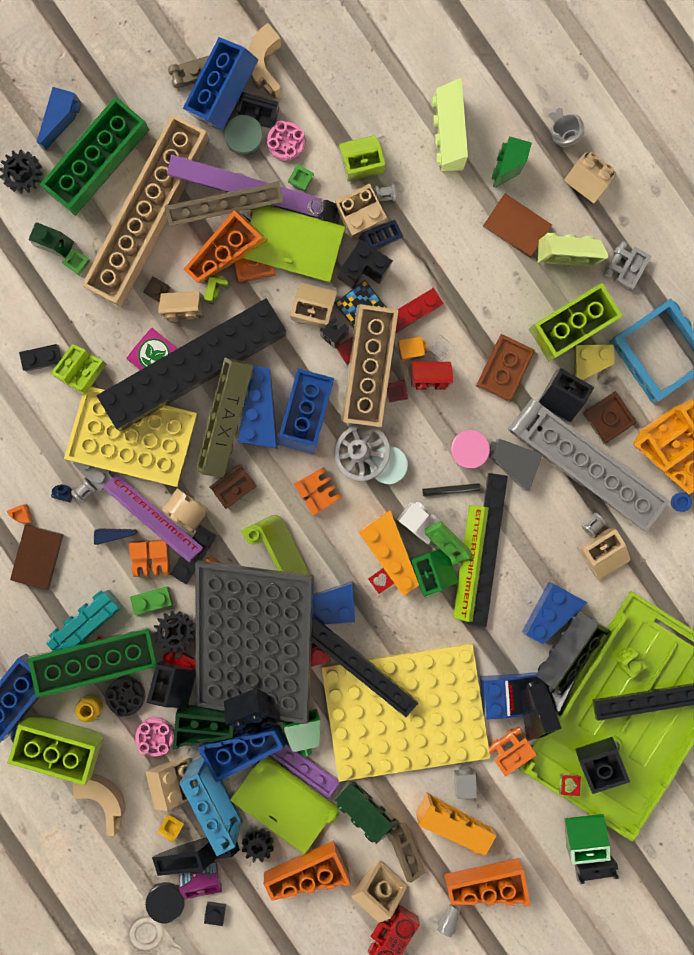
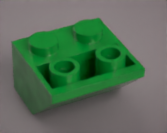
M510 136L506 143L503 142L496 161L498 162L491 178L494 180L493 187H498L520 175L527 162L532 142Z
M440 548L410 558L424 597L458 583L450 558Z
M604 814L564 818L566 847L571 865L611 861L610 844Z

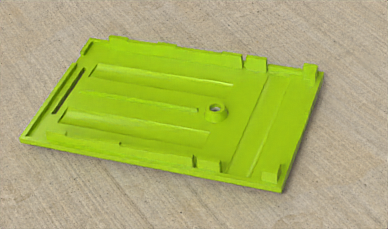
M629 591L607 626L611 630L607 636L605 634L599 639L600 645L592 650L587 661L584 663L561 713L556 712L562 729L543 738L536 739L532 747L538 755L518 769L589 815L604 814L605 823L608 827L633 842L694 745V705L597 721L592 700L694 683V646L657 624L654 620L658 619L693 642L694 630L636 593ZM627 648L637 650L638 656L647 666L646 669L633 679L627 675L616 660L620 652ZM613 737L630 782L592 794L575 749ZM562 775L581 776L580 796L561 795ZM571 778L565 780L567 785L565 786V791L571 793L577 785Z

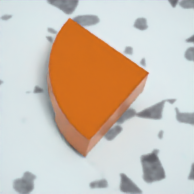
M27 504L7 510L8 515L18 522H33Z

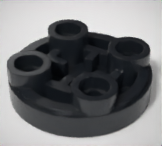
M120 677L113 681L105 692L106 703L109 709L118 717L133 715L144 704V687L135 678Z
M169 882L155 884L149 891L145 902L148 915L154 921L163 924L171 923L178 919L185 906V899L180 894L179 885Z

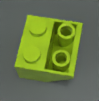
M376 135L338 144L348 182L385 173L386 165Z

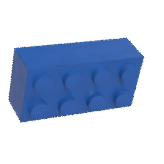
M218 37L183 109L196 119L222 131L258 59L245 47Z
M28 654L18 657L0 680V743L12 733L40 698H36Z

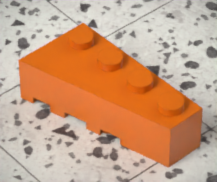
M234 210L184 267V270L197 283L204 284L209 280V277L219 274L268 239L240 212Z
M333 840L307 852L305 855L302 854L265 871L263 884L271 901L297 896L298 893L307 892V894L314 893L315 890L326 888V890L334 889V886L343 884L344 886H349L351 882L349 871Z
M519 858L444 874L451 905H476L477 903L495 905V903H506V906H514L515 903L531 906L525 873Z

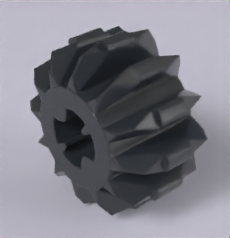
M253 828L252 833L247 832L245 834L246 838L242 839V845H244L242 852L247 853L246 859L253 857V863L256 862L257 858H259L261 863L264 861V857L269 859L270 852L274 850L272 845L274 838H269V831L264 834L263 828H260L259 832Z

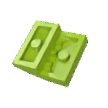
M72 344L50 374L85 395L107 364L102 359L89 354L87 350Z

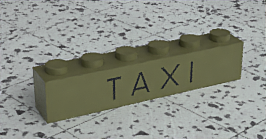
M224 358L196 469L203 475L224 478L225 472L228 470V460L233 451L234 437L238 433L239 418L243 414L244 399L248 395V384L253 376V366L247 362Z

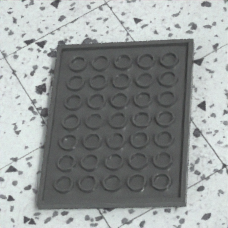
M200 560L195 563L196 706L224 711L225 700L257 688L268 694L281 720L301 724L308 723L314 575Z

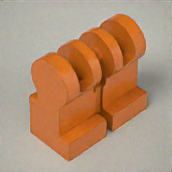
M325 467L294 483L302 499L308 496L309 499L304 502L313 516L342 497L340 492L333 497L329 496V492L337 488L335 484L324 488L325 490L321 493L318 492L317 488L320 486L324 487L328 481L332 480L330 476L322 481L319 480L318 477L326 472Z
M163 540L130 542L129 552L133 577H140L141 567L145 577L150 575L151 565L149 559L153 561L152 570L154 576H159L160 566H162L163 575H170V546Z

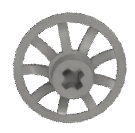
M362 424L352 426L343 432L336 443V464L345 476L353 480L366 481L377 477L386 468L390 459L389 441L385 434L375 426ZM357 429H368L364 439L360 440ZM373 431L381 437L375 442L368 443ZM353 432L354 441L350 443L344 440L349 433ZM384 442L385 453L372 451V448ZM341 443L348 447V453L339 455ZM371 456L384 458L379 468L370 459ZM351 457V462L345 469L340 460ZM356 462L359 464V476L350 473ZM364 462H367L375 472L365 476Z

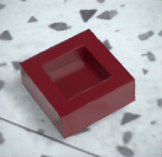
M405 380L388 383L387 395L389 403L408 400Z

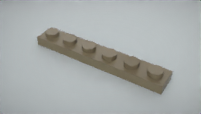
M277 181L165 205L164 208L169 226L230 214L234 210L239 212L284 201L280 182Z

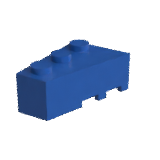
M548 582L522 632L528 637L544 644L588 602Z

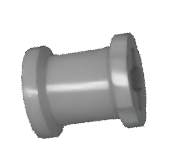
M391 184L389 187L375 186L376 197L379 203L380 201L389 200L396 202L395 184Z
M84 478L83 483L78 488L71 490V493L79 502L84 503L85 499L92 492L97 491V488L87 478Z
M594 513V517L587 524L582 525V528L593 538L596 537V533L603 526L606 527L608 525L598 513Z

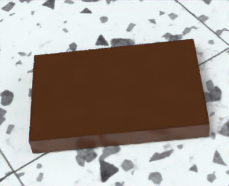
M26 524L10 580L49 590L64 534Z

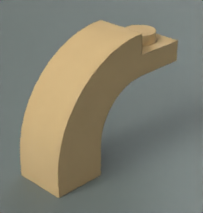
M267 23L255 34L249 46V51L258 59L251 77L258 89L263 86L268 95L272 94L277 99L282 95L281 86L266 69V63L268 58L281 47V40L275 30Z
M93 774L85 786L73 782L74 799L88 798L97 801L105 811L107 836H115L121 828L120 816L126 810L123 796L117 786L109 779L97 774Z

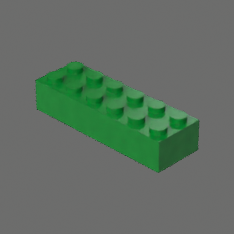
M115 96L39 185L76 216L148 133L149 128L146 122Z
M149 628L138 629L28 657L36 698L156 667Z

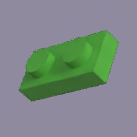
M168 586L130 597L135 615L173 605Z

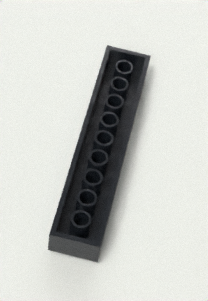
M265 298L96 396L115 428L121 432L219 375L225 357L243 361L285 337L286 329L268 299Z

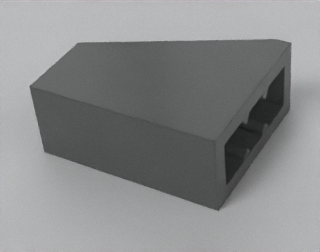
M496 439L495 442L492 441L489 451L491 453L490 458L521 489L530 491L543 454L502 439Z

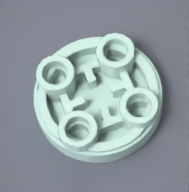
M385 446L375 452L385 453ZM390 446L389 462L383 472L375 477V479L383 484L399 482L405 476L408 469V461L405 454L400 449ZM372 456L371 460L379 468L384 458ZM370 466V471H371V474H372V473L375 472V471H374L373 468Z

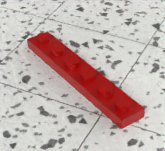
M434 287L397 309L398 317L395 334L443 305ZM353 337L336 346L346 364L350 361Z

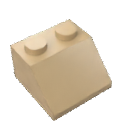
M379 860L359 881L351 898L380 923L392 917L408 886Z

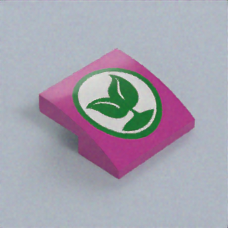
M151 328L126 359L137 369L141 370L178 348Z

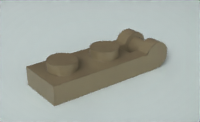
M209 56L179 65H170L168 71L173 78V87L180 88L196 83ZM185 72V75H186V76H185V77H180L179 74Z
M402 822L397 826V829L390 830L387 837L392 842L406 881L412 883L423 875L425 870L407 825Z

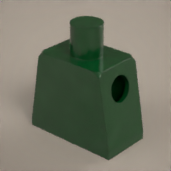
M35 222L29 236V241L33 246L63 258L67 257L74 244V241L62 232ZM60 241H62L61 247L58 246Z

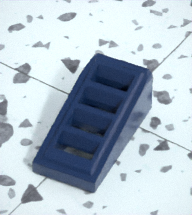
M392 220L362 232L359 240L361 239L378 250L403 238V235L396 220ZM389 227L391 228V230H392V232H393V234H394L393 237H392L391 234H390V231H389V229H388ZM381 231H384L387 239L384 238Z
M95 529L94 545L134 536L137 534V530Z

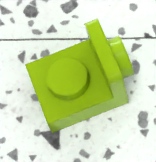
M215 275L214 278L209 277L204 298L206 303L214 304L215 300H218L220 295L218 286L229 288L230 284L226 281L225 277Z
M627 648L620 652L616 660L627 675L633 679L646 669L647 666L638 656L637 650Z

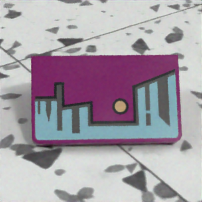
M216 862L210 864L204 871L179 873L180 894L185 900L222 892V884L218 879V865Z

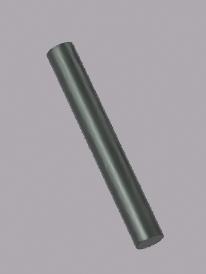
M480 484L424 488L422 493L423 496L480 491Z

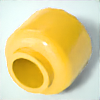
M86 695L76 704L75 714L77 718L86 723L96 720L103 711V702L96 695Z

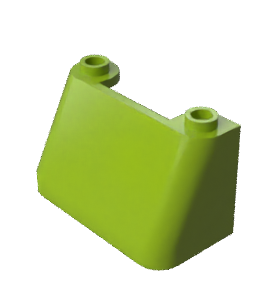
M271 515L240 530L246 542L251 545L264 541L278 571L310 575L282 517Z

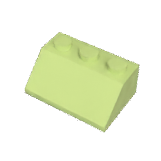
M547 233L538 242V263L593 267L606 260L608 253L602 241L594 239L593 236L575 238L576 236L572 234L564 235L563 237L557 236L556 233Z

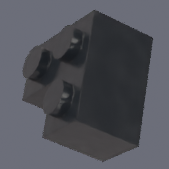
M360 239L340 268L338 279L353 289L363 274L380 284L389 271L393 260Z

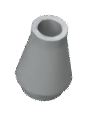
M449 905L437 924V930L447 937H452V934H455L460 909L454 905Z

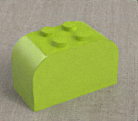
M600 283L529 328V331L549 362L623 317L603 283Z
M31 716L18 725L7 764L85 786L93 776L103 736L94 730L53 718Z

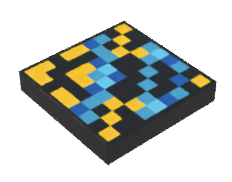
M366 280L335 302V305L353 328L357 305L387 308Z

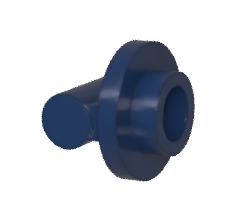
M63 484L57 485L52 489L51 498L71 503L73 498L71 488Z

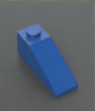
M52 87L37 138V143L42 149L47 150L74 121L76 114L79 113L81 102L75 93Z

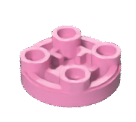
M278 121L271 128L267 136V145L270 153L280 161L297 159L305 148L303 130L295 123Z
M463 431L452 441V457L459 466L470 469L481 466L487 460L490 453L487 438L478 431Z
M151 717L142 722L135 736L138 751L151 757L166 754L173 745L174 729L172 725L160 717Z

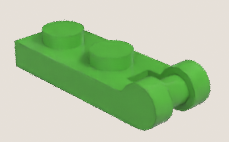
M442 521L425 528V535L450 558L454 565L461 563L463 559L468 560L472 558L471 550Z

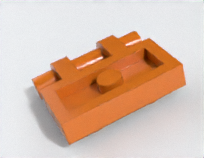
M519 726L513 730H508L505 736L499 740L495 739L492 741L493 744L488 746V751L491 754L495 751H498L500 754L494 761L504 776L509 775L538 755L526 738L522 741L518 740L517 736L523 733ZM512 741L514 746L505 751L503 746Z

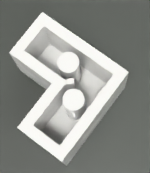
M411 502L397 520L422 541L429 544L431 540L425 535V528L441 520L433 514L429 516L426 513L427 508L420 502Z

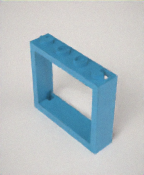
M672 299L664 302L609 340L652 403L660 401L693 378L694 369L660 391L624 338L666 310L694 350V330L691 328V322L682 315L679 305Z
M200 757L190 763L179 784L216 856H219L236 846L243 820L235 804L230 801L231 797L223 781L215 782L208 767L205 766L204 759ZM195 778L199 783L196 786H194L192 783ZM236 817L237 821L231 822L230 819Z

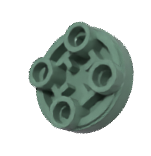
M249 115L235 116L225 127L224 136L228 148L237 154L253 155L262 144V127L255 118Z

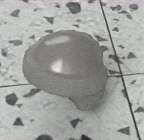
M562 108L556 109V113L552 112L549 114V117L554 121L551 127L552 139L558 146L568 148L582 140L584 136V123L579 115H563Z

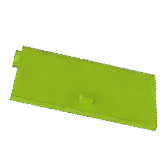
M271 205L250 209V216H252L250 223L268 240L242 258L326 282L331 281L346 226Z
M269 756L259 760L230 799V801L304 855L326 823H334L340 814L338 812L339 808Z

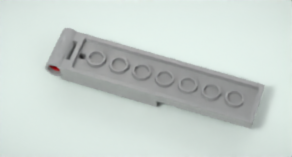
M532 398L508 429L518 439L534 451L543 454L542 457L578 484L587 488L644 532L650 529L670 502Z

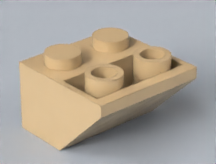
M587 150L564 181L592 203H595L617 173L610 164H605L599 160L597 154Z
M370 183L335 200L343 224L346 226L352 241L359 238L362 232L385 224L387 221V217Z
M300 283L290 314L291 320L325 328L331 321L338 292Z
M200 291L161 293L159 314L171 323L180 322V319L199 321V318H204L203 295Z
M614 528L606 529L577 548L598 581L630 561L627 546Z
M190 758L161 764L145 772L155 810L168 811L188 801L179 783L191 763ZM194 779L192 783L194 786H196V782Z

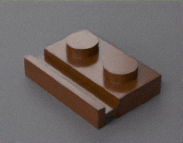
M239 464L224 475V478H220L209 488L214 492L224 508L227 509L257 486L242 465Z

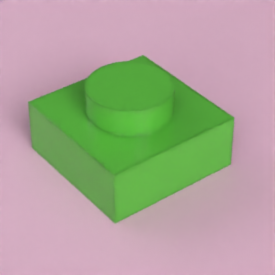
M297 164L288 179V183L305 192L314 177V173Z
M72 248L62 264L80 276L91 260Z

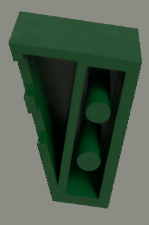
M188 705V708H178L175 716L173 750L179 749L182 746H195L197 743L233 738L235 728L226 724L225 712L222 710Z
M355 781L349 783L335 799L339 810L347 813L351 817V822L357 828L361 827L365 832V837L372 843L375 842L377 844L383 840L388 832L399 822L396 818L391 820L384 813L386 809L383 806L379 807L372 800V797Z

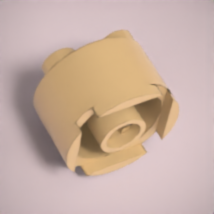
M177 488L164 505L162 511L168 514L173 521L178 524L181 522L185 528L193 532L209 509L196 501L188 493Z

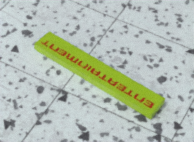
M469 505L464 544L471 550L472 558L461 560L453 618L467 622H473L489 507Z

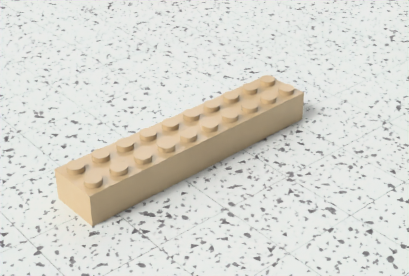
M171 114L82 284L88 291L122 308L168 220L164 206L177 203L188 182L167 175L171 154L198 162L210 140L205 130Z

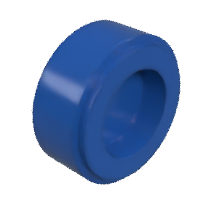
M676 493L671 498V506L676 511L685 512L692 505L691 497L686 493Z

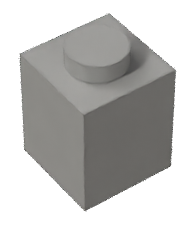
M460 767L459 770H454L457 799L477 798L476 774L474 770L470 767Z

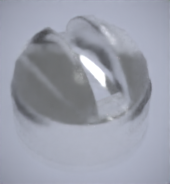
M312 199L307 203L309 214L318 215L323 212L324 206L320 199Z

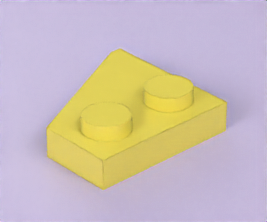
M614 345L574 346L575 376L584 380L615 364Z

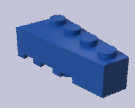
M253 366V376L249 381L248 395L244 401L238 442L278 449L271 370L265 367Z
M352 581L319 593H314L312 615L323 624L355 622Z
M277 724L257 729V732L251 734L242 732L234 734L233 738L203 742L198 747V750L217 783L283 749L288 741L280 725Z

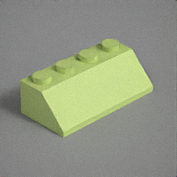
M457 79L437 88L435 96H432V109L436 111V115H433L434 128L437 127L435 146L439 148V153H436V163L440 165V172L463 170L468 158L462 79Z

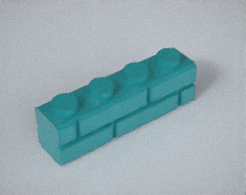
M100 590L92 597L94 601L91 604L85 603L78 609L79 614L76 617L70 616L63 622L65 626L61 630L57 628L48 635L50 639L46 644L51 650L81 644L122 609L123 605L110 590L104 592Z

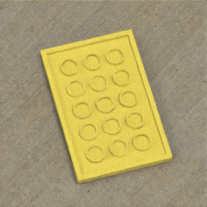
M90 387L87 393L82 395L64 459L178 488L198 414L166 405L120 432L115 428L96 396L105 390Z

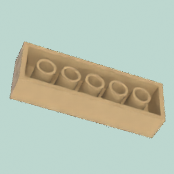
M362 304L357 305L341 419L343 422L382 427L398 310Z

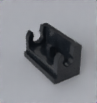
M242 92L236 112H238V115H249L255 118L261 126L272 128L276 124L280 109L277 101Z
M337 319L331 320L325 328L322 327L320 329V336L334 349L349 334V327L346 324L342 325L339 330L337 325H333L337 322Z
M610 856L611 861L575 864L577 881L581 885L585 884L584 881L607 877L619 879L616 872L618 864L612 856Z

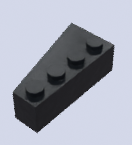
M579 611L578 614L572 617L568 629L564 630L560 635V641L549 651L547 660L540 664L536 676L554 690L562 691L577 673V669H575L577 665L581 666L587 661L588 652L593 648L596 649L600 645V637L603 634L607 636L611 630L594 618Z

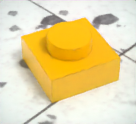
M167 814L157 834L173 843L184 823Z

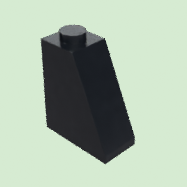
M537 681L526 684V688L520 691L528 742L543 738L562 728L546 683L537 684Z

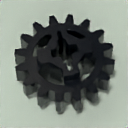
M13 150L11 157L6 154L7 160H1L4 167L0 168V172L3 173L0 175V178L4 181V185L10 187L13 192L17 190L20 194L23 193L24 189L30 193V187L36 189L35 183H41L38 176L43 175L39 170L42 168V165L38 162L39 160L35 156L32 157V154L28 151L25 154L23 150H19V154ZM27 161L31 163L32 167L28 166Z
M171 611L170 616L164 613V619H157L160 624L154 625V628L158 629L157 632L153 633V635L158 636L155 643H162L160 648L164 649L167 647V652H171L172 648L175 653L179 652V648L185 651L186 644L192 645L189 641L190 638L196 637L192 635V632L196 630V628L191 627L194 621H188L189 615L187 614L182 617L183 612L181 611L177 615L175 611ZM172 619H179L176 623L171 624L168 622ZM185 626H186V628H187V634H186V635L184 634V627H185ZM172 628H177V635H172ZM174 640L181 641L179 644L171 645Z

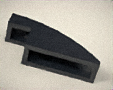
M205 837L153 856L152 859L157 876L204 871L216 859L233 857L240 848L237 842L234 848L216 856L208 838Z

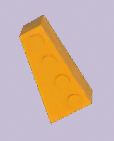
M390 510L358 531L403 596L419 586Z
M427 792L416 811L420 827L447 838L458 845L467 847L477 855L480 853L486 856L497 836L494 828Z

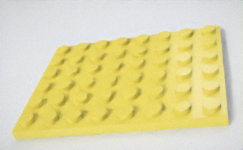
M472 643L368 659L418 700L419 704L407 717L403 716L340 664L321 667L339 782L490 758Z

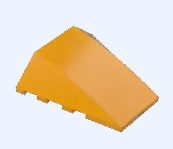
M693 399L670 408L641 429L633 442V445L688 495L694 491Z

